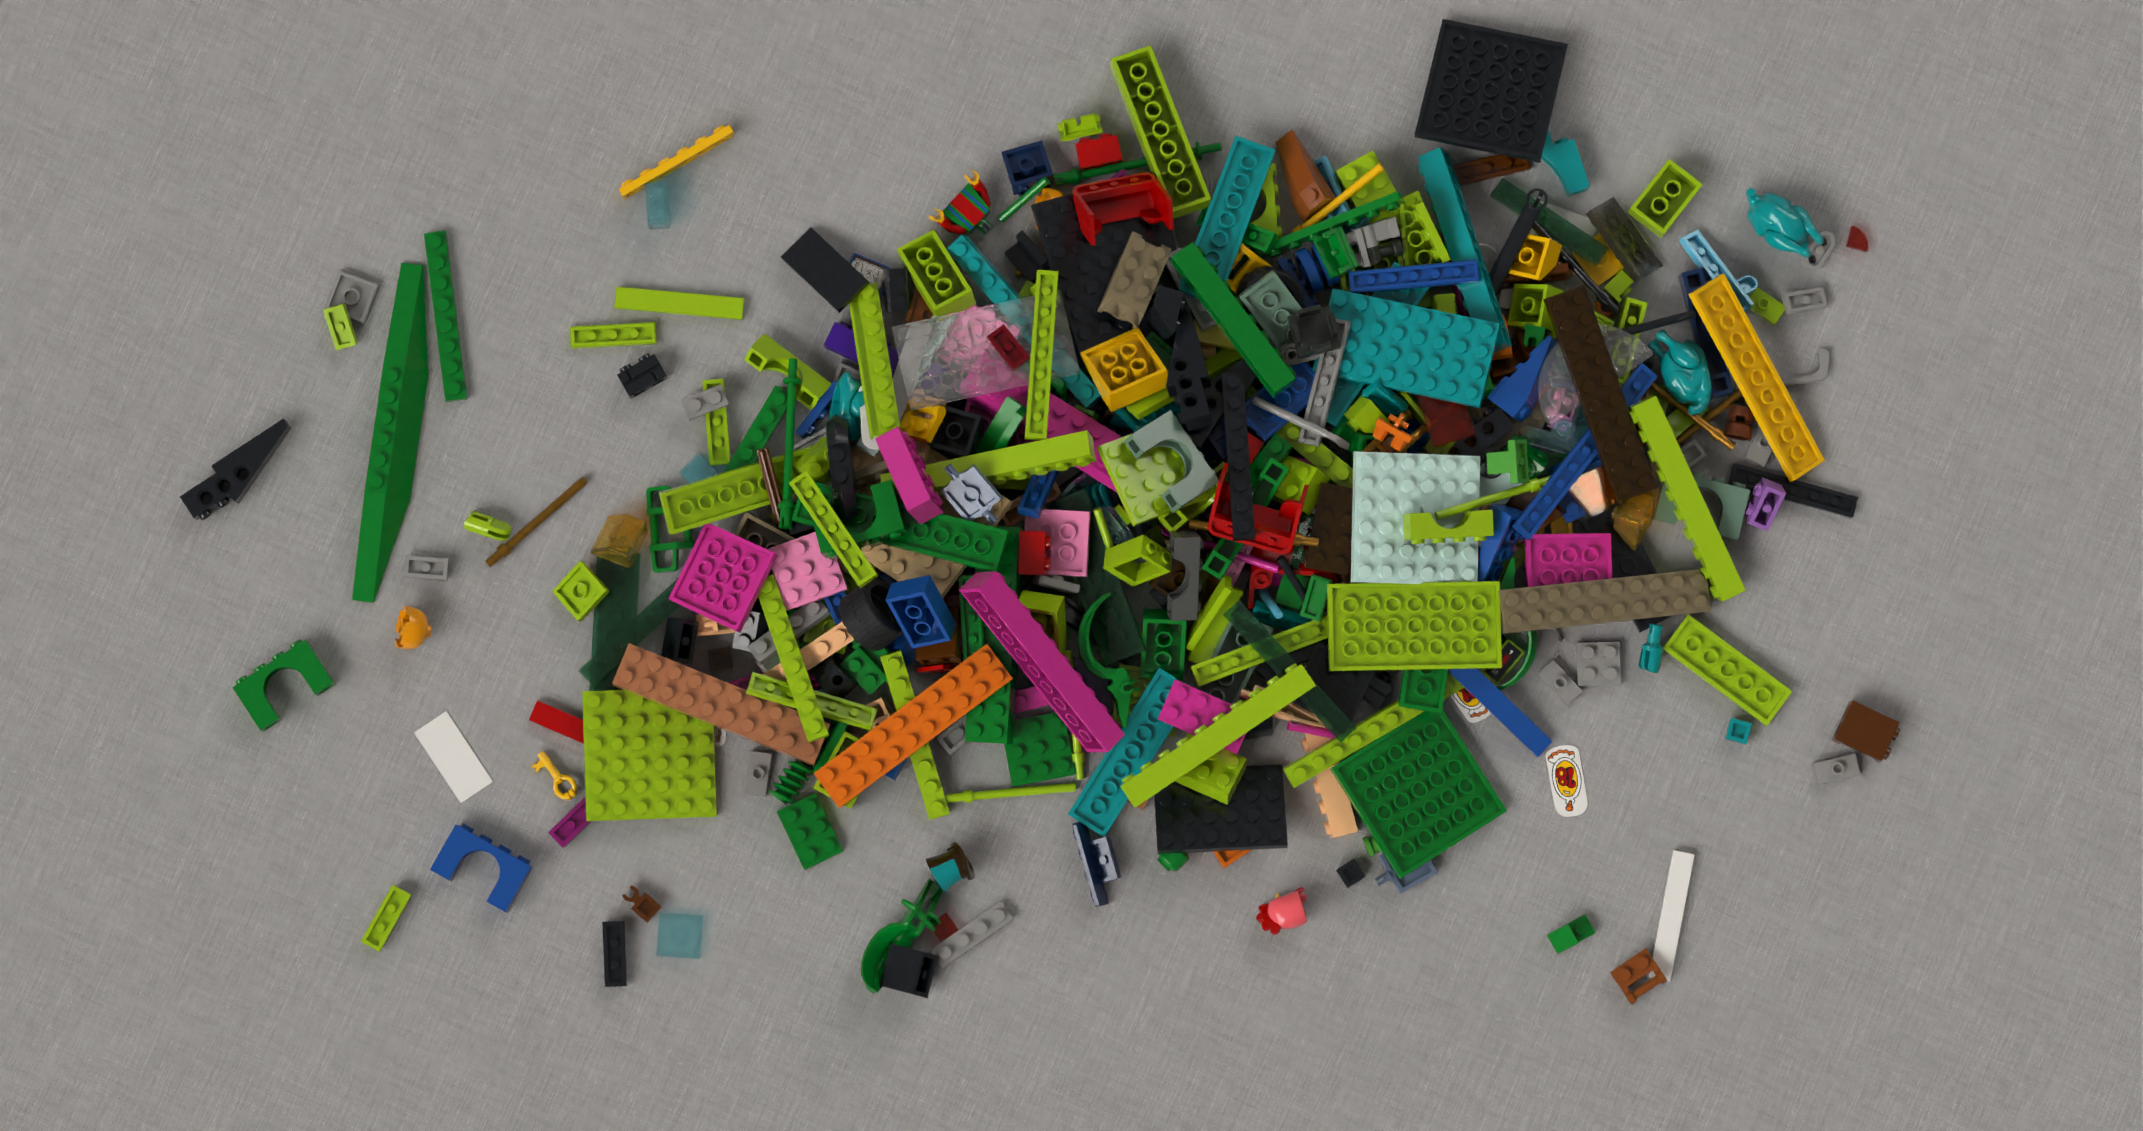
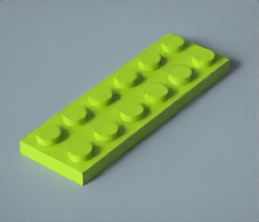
M1689 614L1663 647L1666 653L1765 726L1770 723L1792 693L1789 688Z

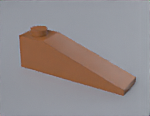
M1290 130L1276 142L1292 206L1304 224L1336 197L1294 130Z

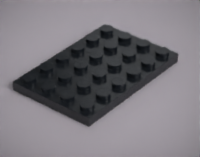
M1282 764L1246 766V770L1228 805L1175 781L1154 795L1157 854L1288 848Z

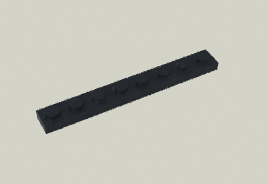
M1243 372L1221 373L1227 463H1229L1228 479L1233 541L1255 540Z

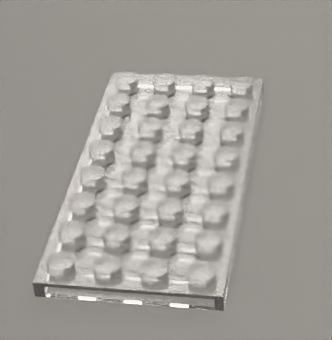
M1057 290L1051 379L1074 375L1080 372L1060 290ZM1035 295L893 326L892 332L910 410L1029 385L1030 360L1013 372L989 343L987 336L1004 324L1031 358Z

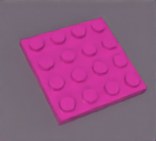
M705 524L668 599L740 633L778 555L715 525Z
M1611 533L1534 534L1530 540L1525 539L1526 587L1611 579Z

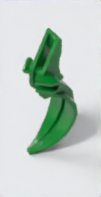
M1514 557L1510 558L1500 582V590L1515 589L1514 575L1516 570ZM1536 630L1526 631L1527 648L1523 662L1512 678L1496 686L1499 690L1515 684L1526 674L1532 665L1538 641Z
M1111 592L1092 603L1083 615L1078 628L1077 642L1079 656L1086 669L1095 676L1111 681V684L1105 688L1114 698L1117 718L1121 728H1125L1131 693L1140 690L1139 687L1132 689L1134 687L1133 683L1137 679L1131 680L1129 672L1125 668L1112 669L1104 668L1091 653L1089 642L1090 623L1098 606L1111 596Z
M931 879L924 885L914 903L902 899V904L908 908L904 913V917L897 923H890L878 930L869 941L861 962V976L865 982L866 989L872 994L879 992L883 987L880 986L890 944L910 948L915 937H918L925 927L934 932L936 930L935 926L941 923L939 918L933 914V911L943 890ZM925 898H928L930 902L925 910L922 911L920 908ZM915 916H916L917 919L915 920V922H914L915 925H914V924H912L911 922L913 921V919H914Z

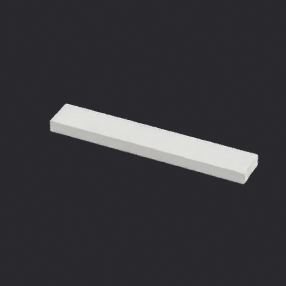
M1672 850L1652 958L1667 978V982L1671 980L1695 855ZM1654 971L1649 973L1648 978L1656 976Z

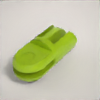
M474 510L471 511L464 522L466 530L487 538L505 541L511 536L512 528L508 523Z

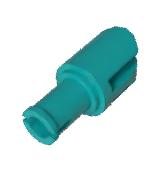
M1102 483L1086 486L1085 489L1091 505L1094 508L1101 507L1104 516L1115 526H1118L1112 514L1111 508L1114 502L1108 487Z
M1650 623L1647 642L1642 644L1638 667L1649 672L1658 673L1663 654V647L1660 645L1663 625Z

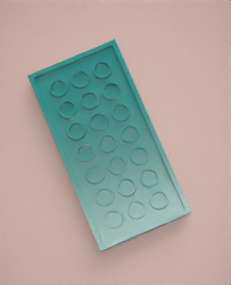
M1338 289L1332 290L1329 302L1331 313L1334 312L1337 319L1352 323L1338 378L1369 385L1378 380L1382 383V386L1392 390L1481 408L1501 327L1500 323ZM1319 358L1315 359L1312 370L1315 372L1317 369Z

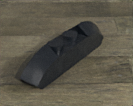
M835 414L827 422L826 426L831 484L836 514L840 519L848 521L859 515L851 434L848 420Z

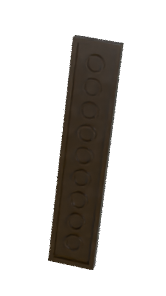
M1585 285L1543 299L1615 503L1657 489Z

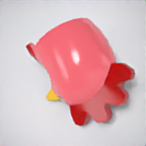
M1300 887L1284 896H1279L1277 893L1269 904H1262L1258 907L1260 913L1256 919L1259 923H1262L1261 926L1264 931L1270 930L1272 935H1276L1281 929L1296 928L1308 922L1303 903L1307 899V896L1302 893L1304 888Z

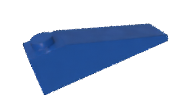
M1549 335L1530 353V359L1523 364L1520 362L1515 367L1517 371L1509 378L1505 376L1487 398L1522 423L1527 419L1536 405L1559 348L1558 341Z

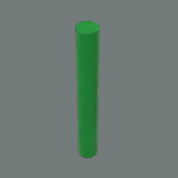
M1044 176L998 216L999 220L1005 222L1050 183L1049 180Z

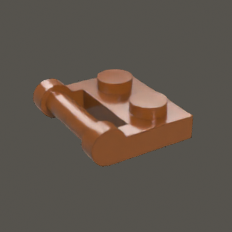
M1646 948L1610 972L1631 1005L1637 1002L1636 999L1658 984H1664L1668 981ZM1654 971L1655 977L1634 991H1630L1629 986Z

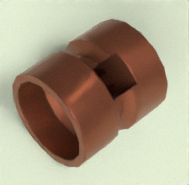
M1730 405L1727 416L1730 422L1726 423L1724 435L1733 439L1751 441L1754 429L1751 424L1755 422L1752 411L1749 407ZM1737 419L1745 420V423L1737 422Z

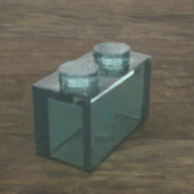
M667 182L645 183L649 229L671 228Z

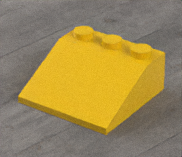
M1138 327L1080 352L1103 401L1111 412L1166 388L1167 369Z

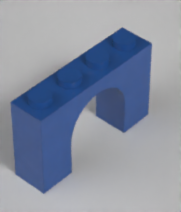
M464 823L461 827L455 824L430 870L451 881L462 861L469 854L477 851L490 853L499 864L500 876L486 902L508 913L533 869L529 865L530 860L521 855L518 858L510 855L512 850L501 844L499 847L492 845V839L483 834L480 837L472 833L474 829Z

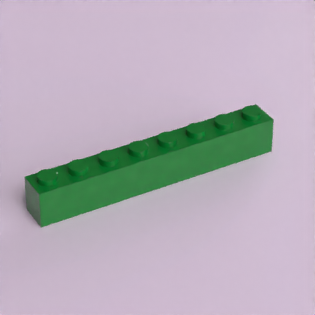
M1193 242L1174 254L1170 263L1273 398L1294 384L1296 379L1295 371L1289 364L1286 366L1280 351L1276 347L1273 349L1269 343L1268 335L1263 330L1260 331L1256 326L1255 318L1250 313L1247 314L1243 309L1244 304L1239 297H1234L1230 292L1231 287L1227 281L1220 279L1213 263L1209 264L1204 258L1206 255L1200 246L1196 247Z

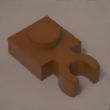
M631 885L630 888L634 891V896L629 898L623 894L622 897L628 902L635 903L631 909L648 923L662 906L646 892L641 897L638 889Z

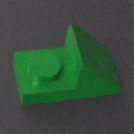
M1584 914L1549 933L1547 937L1558 954L1595 934V931Z

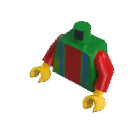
M971 169L974 173L971 179L966 174L964 175V178L969 183L943 211L933 208L937 212V217L934 218L929 215V219L938 222L949 233L972 234L978 228L984 235H987L994 227L986 219L990 214L991 202L987 189L979 179V174Z

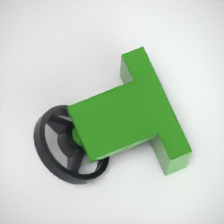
M1526 439L1508 440V451L1500 452L1496 449H1485L1478 454V456L1482 454L1486 459L1484 461L1486 470L1484 474L1480 472L1482 477L1493 479L1499 477L1502 473H1510V484L1529 483ZM1487 474H1497L1492 477L1487 476Z

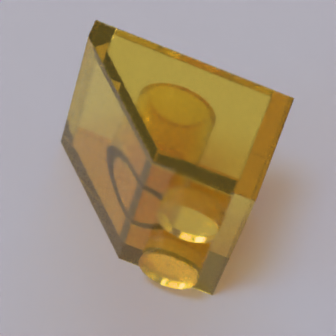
M1651 491L1621 501V504L1616 506L1612 513V518H1614L1613 528L1629 547L1635 551L1653 521L1656 493Z
M628 514L608 516L591 550V554L630 568L648 533L646 521Z

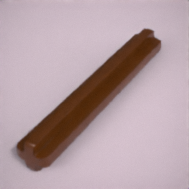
M761 448L757 450V455L776 527L781 531L786 530L779 528L780 509H778V504L781 503L782 496L770 451L768 448Z

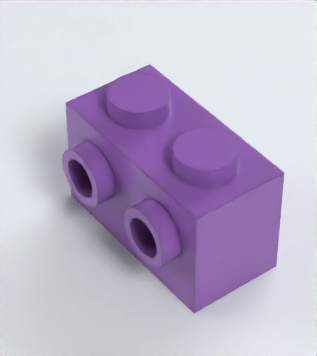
M1762 477L1760 483H1757L1754 487V496L1751 502H1747L1744 516L1748 524L1768 531L1786 492L1781 484Z

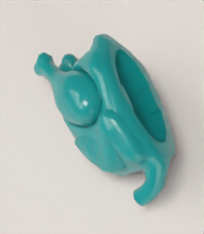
M1753 188L1747 189L1746 197L1750 204L1747 217L1756 234L1764 236L1769 246L1779 251L1795 252L1808 258L1811 256L1810 249L1807 248L1809 234L1818 245L1824 242L1822 235L1817 231L1810 215L1803 207L1798 205L1791 206V202L1788 199L1769 192L1759 196Z
M1660 330L1656 333V337L1669 347L1667 352L1663 351L1657 339L1649 342L1648 346L1659 359L1660 373L1664 379L1665 387L1678 403L1686 404L1689 402L1692 405L1689 407L1690 415L1704 412L1710 402L1712 387L1708 363L1702 348L1689 339L1685 340L1684 343L1675 341L1665 330Z
M845 372L834 388L829 420L835 414L847 419L850 426L851 441H858L861 438L860 407L865 404L863 391L859 392L862 383L858 379L851 378L849 372Z

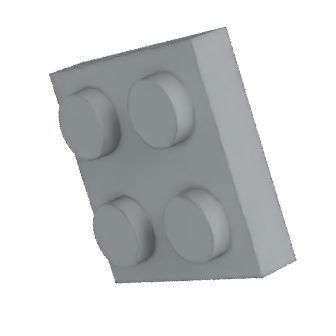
M1620 642L1576 643L1578 686L1621 685Z

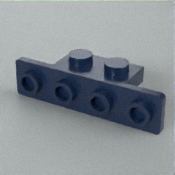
M1081 822L1073 823V836L1078 843L1079 857L1083 861L1085 878L1089 882L1091 889V899L1096 907L1107 905L1109 901L1103 883L1122 878L1111 838L1106 836L1091 841L1087 826Z

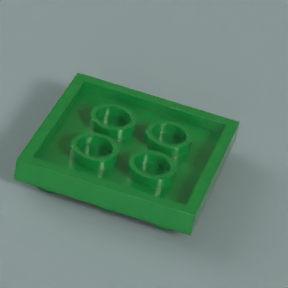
M1056 712L1014 720L1013 744H1004L1012 787L1076 775L1067 726Z

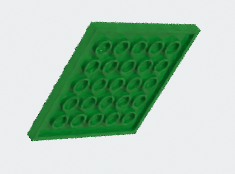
M1443 709L1441 714L1422 712L1330 769L1399 879L1507 812Z

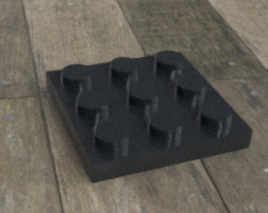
M1317 642L1305 666V670L1316 686L1292 703L1348 729L1376 670L1329 671L1328 647Z

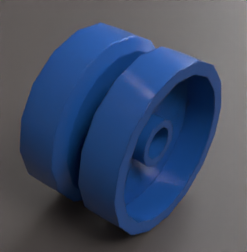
M1313 243L1311 247L1312 255L1305 247L1295 251L1294 255L1300 274L1308 289L1314 295L1323 291V280L1329 287L1341 283L1340 276L1330 279Z

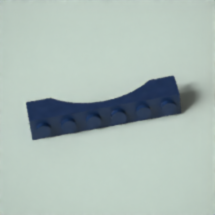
M1699 268L1682 272L1678 278L1686 310H1695L1696 318L1689 319L1694 342L1702 348L1708 363L1712 387L1710 400L1729 396L1733 393L1728 369L1688 295L1706 283L1703 269Z

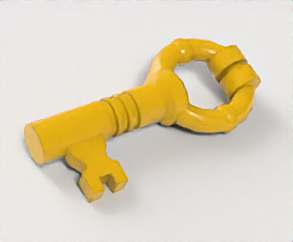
M545 751L540 752L537 755L540 760L531 767L536 768V773L541 770V767L547 768L554 779L553 790L555 795L561 799L571 800L577 795L575 779L569 775L561 774ZM567 780L572 785V788L562 794L558 789V785Z

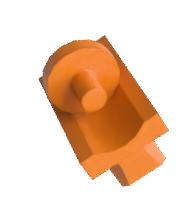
M1400 413L1398 418L1390 414L1388 420L1395 423L1394 425L1379 417L1375 422L1376 427L1372 435L1374 438L1383 441L1387 432L1395 435L1390 446L1398 451H1401L1406 443H1409L1412 439L1410 434L1398 428L1400 426L1407 429L1409 426L1408 423L1402 420L1405 414Z

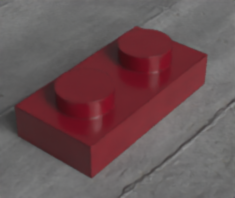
M1004 324L987 336L989 343L1013 372L1030 360L1028 353Z

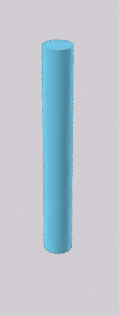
M1265 588L1255 589L1275 618H1282V611Z

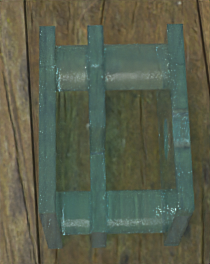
M699 454L679 471L688 483L718 474Z

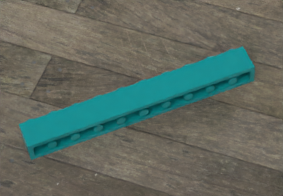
M1439 147L1418 157L1420 163L1418 164V169L1425 178L1426 183L1424 187L1427 194L1431 197V209L1437 215L1439 221L1437 222V227L1444 236L1445 242L1443 244L1447 253L1450 254L1452 260L1450 262L1478 260L1480 282L1456 285L1463 294V306L1469 312L1471 318L1500 323L1501 327L1494 351L1496 353L1512 346L1449 153L1447 150Z
M961 235L947 248V251L1031 345L1034 311L968 236ZM1054 334L1052 370L1066 383L1069 390L1085 408L1092 409L1102 400V397L1091 375L1085 368L1082 369L1078 360Z

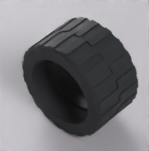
M1275 266L1257 267L1253 271L1248 272L1241 279L1236 290V297H1239L1238 295L1271 270H1274L1302 309L1305 304L1304 294L1301 291L1300 285L1285 270ZM1244 304L1243 309L1245 310V312L1247 314H1251V312ZM1257 322L1256 326L1260 331H1262L1263 328Z
M878 578L873 579L862 588L857 586L841 599L839 605L840 617L848 633L860 645L874 651L882 650L903 634L901 627L885 600L890 585Z

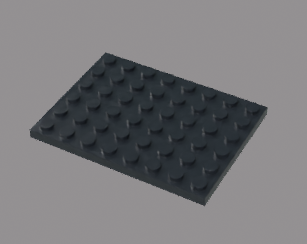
M1072 193L1032 204L1031 208L1051 271H1058L1057 291L1081 367L1084 369L1087 367L1080 352L1134 329L1132 328L1133 324L1130 322L1119 320L1108 312H1097L1130 234L1134 231L1142 235V239L1145 242L1156 247L1164 245L1172 249L1171 252L1177 248L1171 230L1167 228L1163 221L1149 224L1141 216L1102 224V231L1095 236L1096 245L1091 246L1081 231ZM1165 266L1156 288L1160 285L1178 290ZM1144 314L1138 328L1146 338L1152 331L1156 332ZM1176 332L1165 341L1168 345L1174 343Z

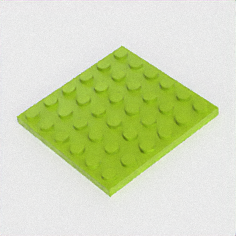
M626 690L582 691L586 821L717 817L713 725Z

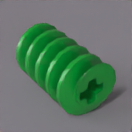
M795 759L796 762L788 761L791 769H783L786 776H778L782 783L774 782L773 785L777 790L768 791L784 804L786 802L794 803L791 795H799L796 787L803 789L804 785L801 783V780L808 781L806 773H814L812 769Z

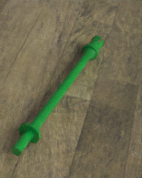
M1197 141L1195 147L1191 148L1194 156H1198L1199 160H1202V154L1222 151L1220 142L1200 146L1199 141ZM1145 158L1082 171L1071 168L1072 171L1054 173L1053 177L1054 180L1063 178V180L1055 181L1056 187L1072 183L1078 185L1082 179L1115 173L1122 169L1129 170L1148 166Z
M793 358L789 359L788 378H784L782 382L788 385L783 500L778 504V509H780L779 528L781 529L793 528V521L791 519L795 509V504L791 500L792 487L789 482L792 481L796 385L801 384L802 380L797 378V359Z

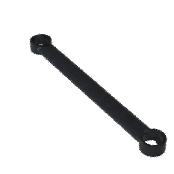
M1532 189L1527 194L1526 203L1489 273L1496 296L1537 217L1548 204V195L1542 189ZM1535 191H1539L1534 204L1531 205L1530 195ZM1544 194V203L1538 208H1536Z

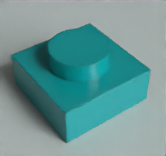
M1730 718L1725 739L1746 745L1752 723Z

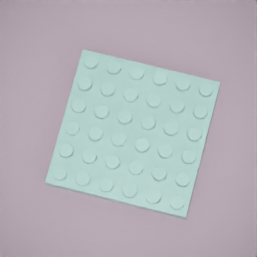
M1353 452L1351 582L1397 584L1478 582V541H1474V537H1466V542H1453V538H1445V543H1432V539H1425L1424 544H1412L1411 540H1404L1403 514L1431 513L1435 522L1441 527L1451 529L1458 525L1465 512L1440 520H1436L1434 512L1479 498L1480 456ZM1479 507L1468 511L1479 510Z

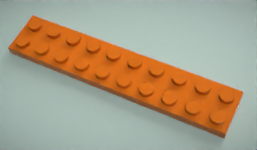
M986 644L813 774L838 808H841L1014 678L991 647Z

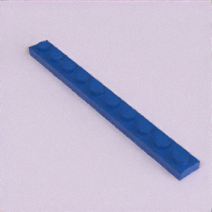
M1642 362L1637 365L1621 386L1628 408L1640 400L1658 377ZM1589 428L1513 523L1512 527L1525 539L1530 540L1597 455L1598 452Z

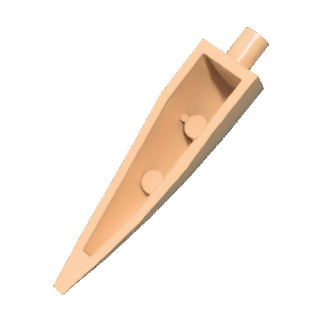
M1254 685L1252 692L1257 688H1260L1261 691L1265 688L1260 687L1258 685ZM1242 688L1239 697L1249 700L1248 694L1251 691ZM1292 702L1272 715V717L1290 722L1329 729L1332 727V724Z

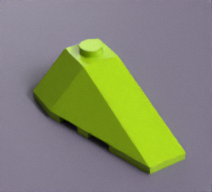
M1417 190L1404 196L1405 203L1400 204L1399 208L1404 266L1439 263L1431 255L1430 249H1432L1430 242H1426L1420 230L1423 228L1420 222H1416L1411 213L1414 210L1412 204L1423 201Z

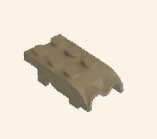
M1133 231L1112 274L1097 312H1108L1119 320L1130 322L1133 324L1132 328L1136 329L1145 314L1172 249L1164 245L1156 247L1145 242L1142 239V235Z

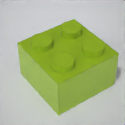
M1514 284L1507 326L1515 329L1522 328L1524 331V324L1545 327L1547 332L1555 333L1543 299L1563 293V291L1546 284Z

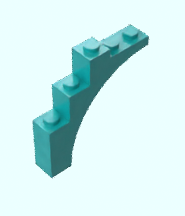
M1548 130L1541 159L1559 178L1568 197L1587 191L1590 185L1574 139L1562 138L1555 141L1556 144L1553 145Z

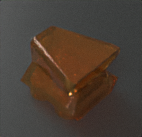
M1603 466L1580 475L1568 490L1590 517L1608 510L1615 503Z

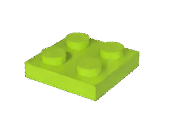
M579 561L552 590L568 611L580 622L610 592L584 561Z

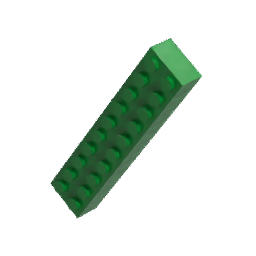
M996 526V528L1010 532L998 572L1005 578L1007 586L1017 593L1019 599L1022 591L1023 574H1018L1019 531H1024V528ZM975 568V573H977V572H988V571H984V570H980V569H976V568ZM983 621L984 645L988 644L1014 679L966 714L965 742L1013 744L1017 663Z

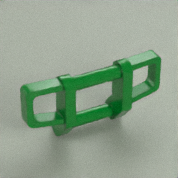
M670 486L650 487L646 490V514L649 516L651 537L649 551L651 552L652 568L655 573L677 571L679 569V550L693 549L695 545L692 529L684 531V542L660 544L657 516L664 515L662 507L653 508V493L672 489ZM673 550L672 566L659 568L657 552Z

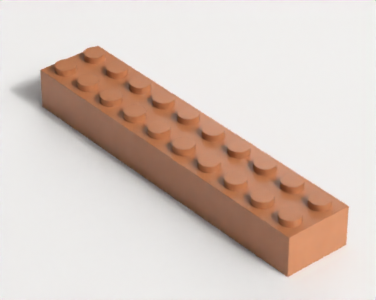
M630 643L612 682L613 686L812 766L815 765L825 738L808 743L797 710L746 694L747 690ZM825 722L826 728L829 731L830 724Z

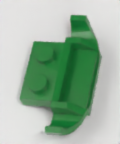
M853 640L851 643L855 650L840 665L871 695L885 681L888 684L880 655L890 653L891 651L887 646L879 651L869 650Z

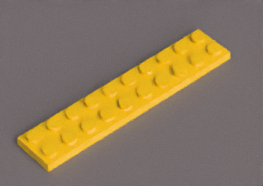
M1725 274L1716 276L1689 293L1690 299L1789 482L1795 481L1825 461Z

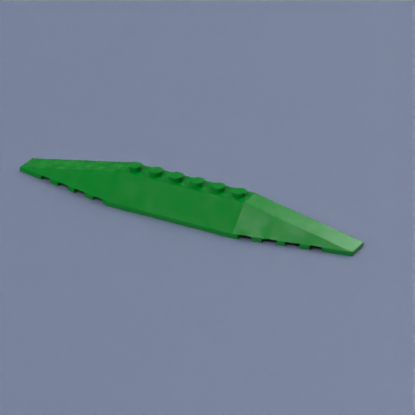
M401 263L383 362L364 491L352 600L374 603L383 578L382 576L390 559L392 548L395 545L397 534L404 520L407 506L411 500L429 376L423 265Z

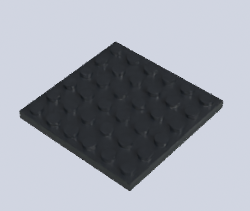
M1443 19L1415 130V138L1540 163L1568 44Z

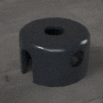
M832 654L820 662L811 672L815 680L827 693L844 699L858 683L840 665L843 659L836 654Z

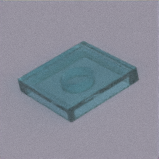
M660 912L656 956L700 959L703 916Z

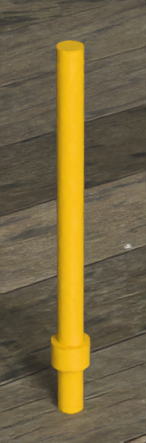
M1378 163L1304 224L1296 226L1292 233L1320 222L1380 174L1384 167Z

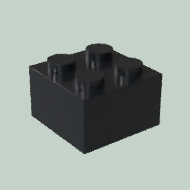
M941 404V406L946 408V414L928 446L933 450L957 457L976 454L987 420L980 415Z

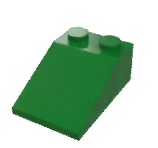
M1143 609L1140 678L1152 679L1157 670L1161 668L1175 678L1183 680L1187 620L1172 621L1167 615V610Z

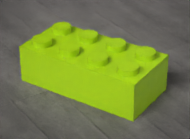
M1373 150L1336 170L1335 176L1343 191L1380 163ZM1383 170L1348 198L1354 209L1397 191L1385 170ZM1399 208L1393 211H1382L1380 216L1369 221L1371 223L1390 216L1396 217L1401 235ZM1397 237L1381 240L1378 243H1387Z
M934 229L896 249L903 267L907 268L908 275L938 324L976 305L970 286Z
M1262 445L1256 457L1260 454L1265 445ZM1287 455L1282 464L1291 470L1272 500L1281 504L1289 499L1300 501L1304 485H1309L1302 513L1309 516L1317 503L1321 482L1328 483L1330 478L1318 468Z

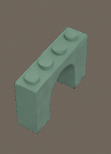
M1171 410L1131 434L1124 441L1136 459L1153 448L1160 446L1171 448L1180 455L1185 467L1183 479L1161 495L1173 513L1213 488L1219 481L1215 471L1209 467L1204 455L1196 448L1191 436L1185 432L1178 417Z
M1692 472L1698 488L1710 490L1720 502L1721 509L1717 529L1721 537L1738 540L1750 490L1745 489V484L1733 482L1732 486L1724 484L1725 479L1712 477V480L1704 479V474ZM1663 481L1661 482L1652 519L1675 525L1677 518L1673 510L1676 507L1673 501L1670 502L1666 497L1664 490L1667 488Z

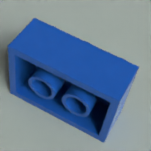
M930 575L891 583L885 600L912 649L951 641L956 622Z

